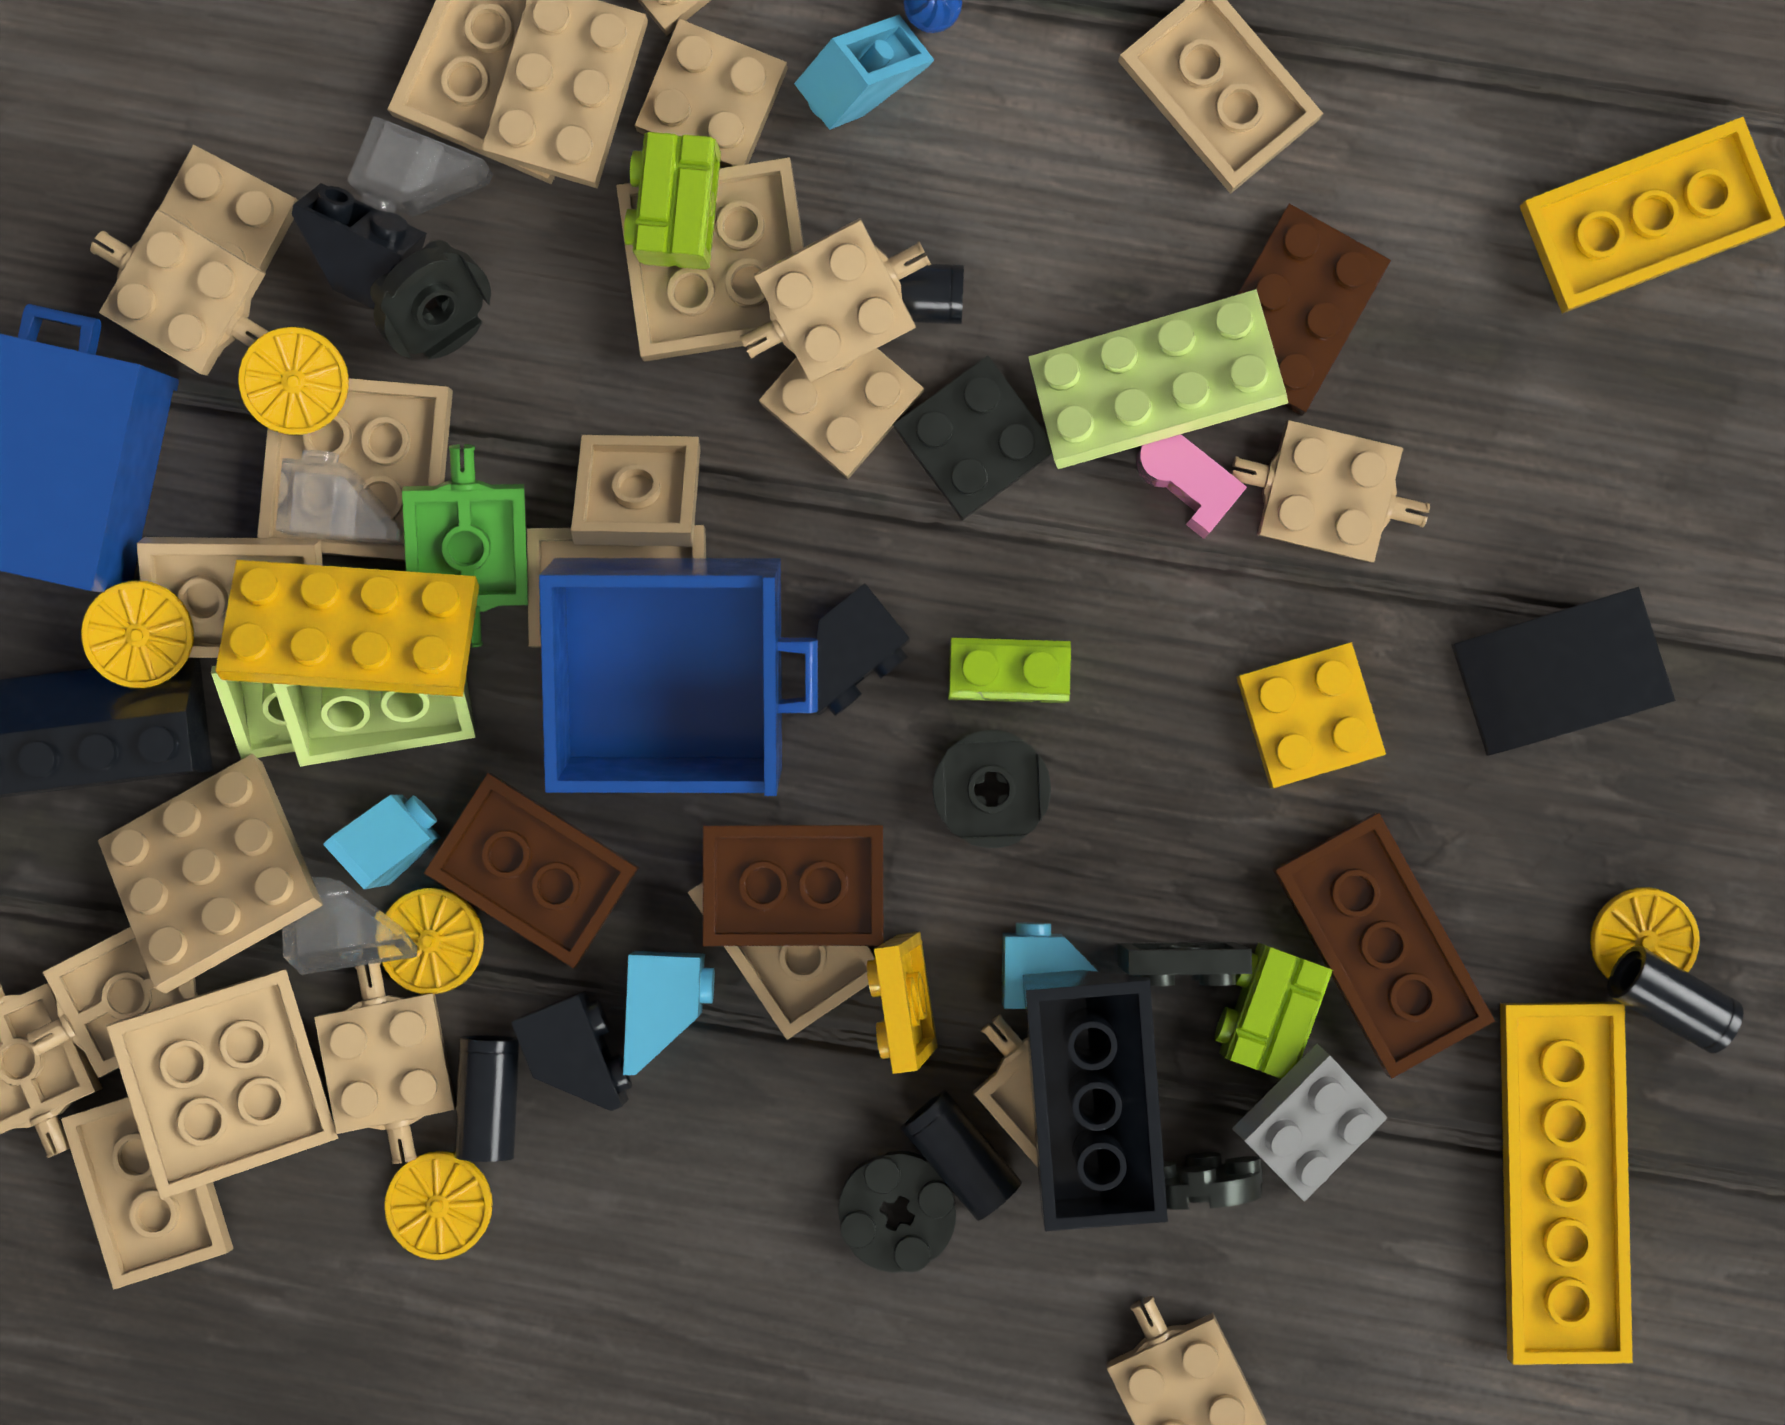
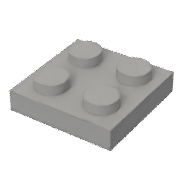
M1316 1044L1232 1129L1305 1202L1371 1136L1387 1117L1322 1047Z

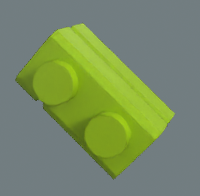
M647 132L644 133L643 150H634L632 152L630 183L632 187H639L637 209H627L624 241L626 245L633 246L632 251L639 263L654 266L710 269L721 151L716 139L709 136H677L670 133Z
M951 638L948 700L1066 703L1070 697L1071 641Z
M1258 942L1255 953H1252V974H1236L1235 985L1242 987L1235 1009L1225 1007L1219 1019L1214 1037L1215 1041L1222 1043L1219 1054L1233 1062L1282 1079L1302 1059L1333 970Z

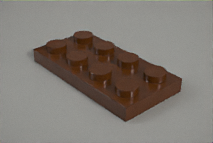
M1373 813L1272 869L1327 968L1333 970L1331 976L1389 1078L1392 1079L1495 1022L1380 813Z

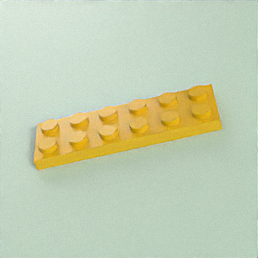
M1620 1002L1500 1003L1507 1359L1513 1365L1633 1363L1625 1005Z

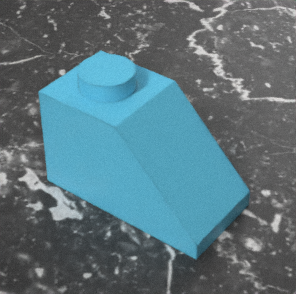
M899 14L832 38L794 84L808 101L812 112L822 119L830 130L866 115L928 68L934 61V58Z
M389 795L331 836L323 845L363 889L390 885L441 837L431 827L437 822L436 817L421 800L414 795L408 800L403 795Z
M1016 923V933H1002V1005L1004 1009H1025L1023 975L1075 970L1097 971L1062 934H1051V923Z
M634 951L628 955L623 1075H636L700 1016L703 1010V1003H713L714 968H704L705 954Z

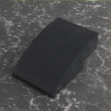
M1639 587L1451 644L1487 756L1575 732L1676 701Z

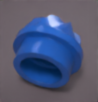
M904 0V11L910 23L917 29L928 33H937L950 28L957 21L962 8V0Z

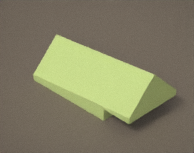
M216 666L211 668V675L241 760L251 754L260 758L295 752L301 767L476 738L467 676L463 697L221 680L215 671Z

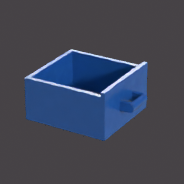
M27 304L23 310L18 338L0 334V571L88 591L105 592V590L113 585L133 581L138 558L136 543L142 539L173 390L177 391L179 379L140 364L96 355L101 332L100 319ZM47 320L81 328L78 351L36 342L42 321Z
M554 558L539 575L545 793H764V796H777L782 770V713H815L818 711V639L781 638V558ZM781 651L805 654L806 697L782 699Z

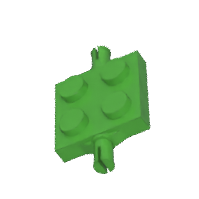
M460 444L449 446L451 481H446L436 486H403L406 571L476 576L479 592L471 640L472 648L483 645L481 612L497 606L528 605L524 484L491 485L475 480V446L464 444V468H461Z

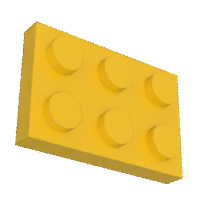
M913 932L896 935L874 949L875 960L867 961L870 993L873 998L881 997L884 1021L876 1023L878 1050L881 1059L890 1058L893 1074L918 1071L938 1048L921 933Z

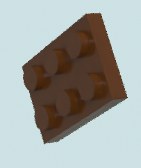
M1290 203L1283 212L1238 294L1257 289L1287 393L1288 404L1283 406L1303 416L1307 412L1391 260Z
M487 773L424 874L570 967L575 968L640 867L494 774Z
M883 825L703 826V946H880L884 943Z

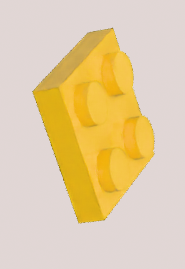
M1352 642L1236 677L1270 788H1277L1386 755Z

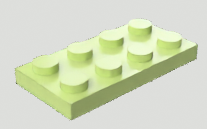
M1257 289L1028 356L1053 458L1058 469L1288 404L1287 393Z

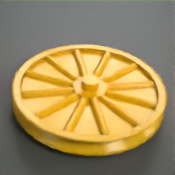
M283 327L262 335L248 348L240 364L238 384L246 408L258 422L279 433L302 435L323 428L337 416L347 398L349 377L342 355L327 338L310 329Z
M134 580L113 585L94 599L85 613L82 622L81 638L88 660L103 677L121 686L147 688L169 680L184 666L192 651L194 628L187 608L174 593L156 583Z
M1649 887L1629 889L1610 899L1596 916L1590 939L1594 961L1607 979H1609L1614 965L1622 954L1637 945L1648 949L1682 970L1689 972L1697 958L1700 943L1698 925L1689 908L1675 896L1663 890Z
M438 888L418 889L400 897L386 912L378 933L379 956L386 972L397 984L419 994L444 993L463 984L477 968L484 946L482 924L473 907L456 893Z
M444 1151L417 1156L415 1160L409 1161L402 1166L388 1186L384 1203L386 1222L396 1241L408 1252L431 1260L453 1258L473 1247L486 1231L493 1208L490 1186L480 1169L471 1161L456 1159L454 1153Z

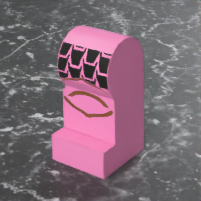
M1181 434L1142 445L1137 455L1136 466L1139 475L1146 483L1154 487H1166L1196 512L1186 525L1203 539L1213 530L1247 488V486Z

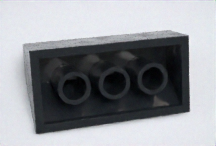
M188 658L184 666L172 678L159 685L147 688H130L118 685L103 677L95 668L0 680V798L213 771L200 658Z
M1088 970L1023 975L1040 1203L1045 1232L1168 1222L1150 979L1148 977Z

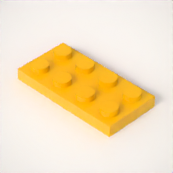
M1744 117L1525 200L1519 206L1562 314L1785 227L1784 216Z
M236 560L215 671L221 680L463 697L479 592L476 576Z

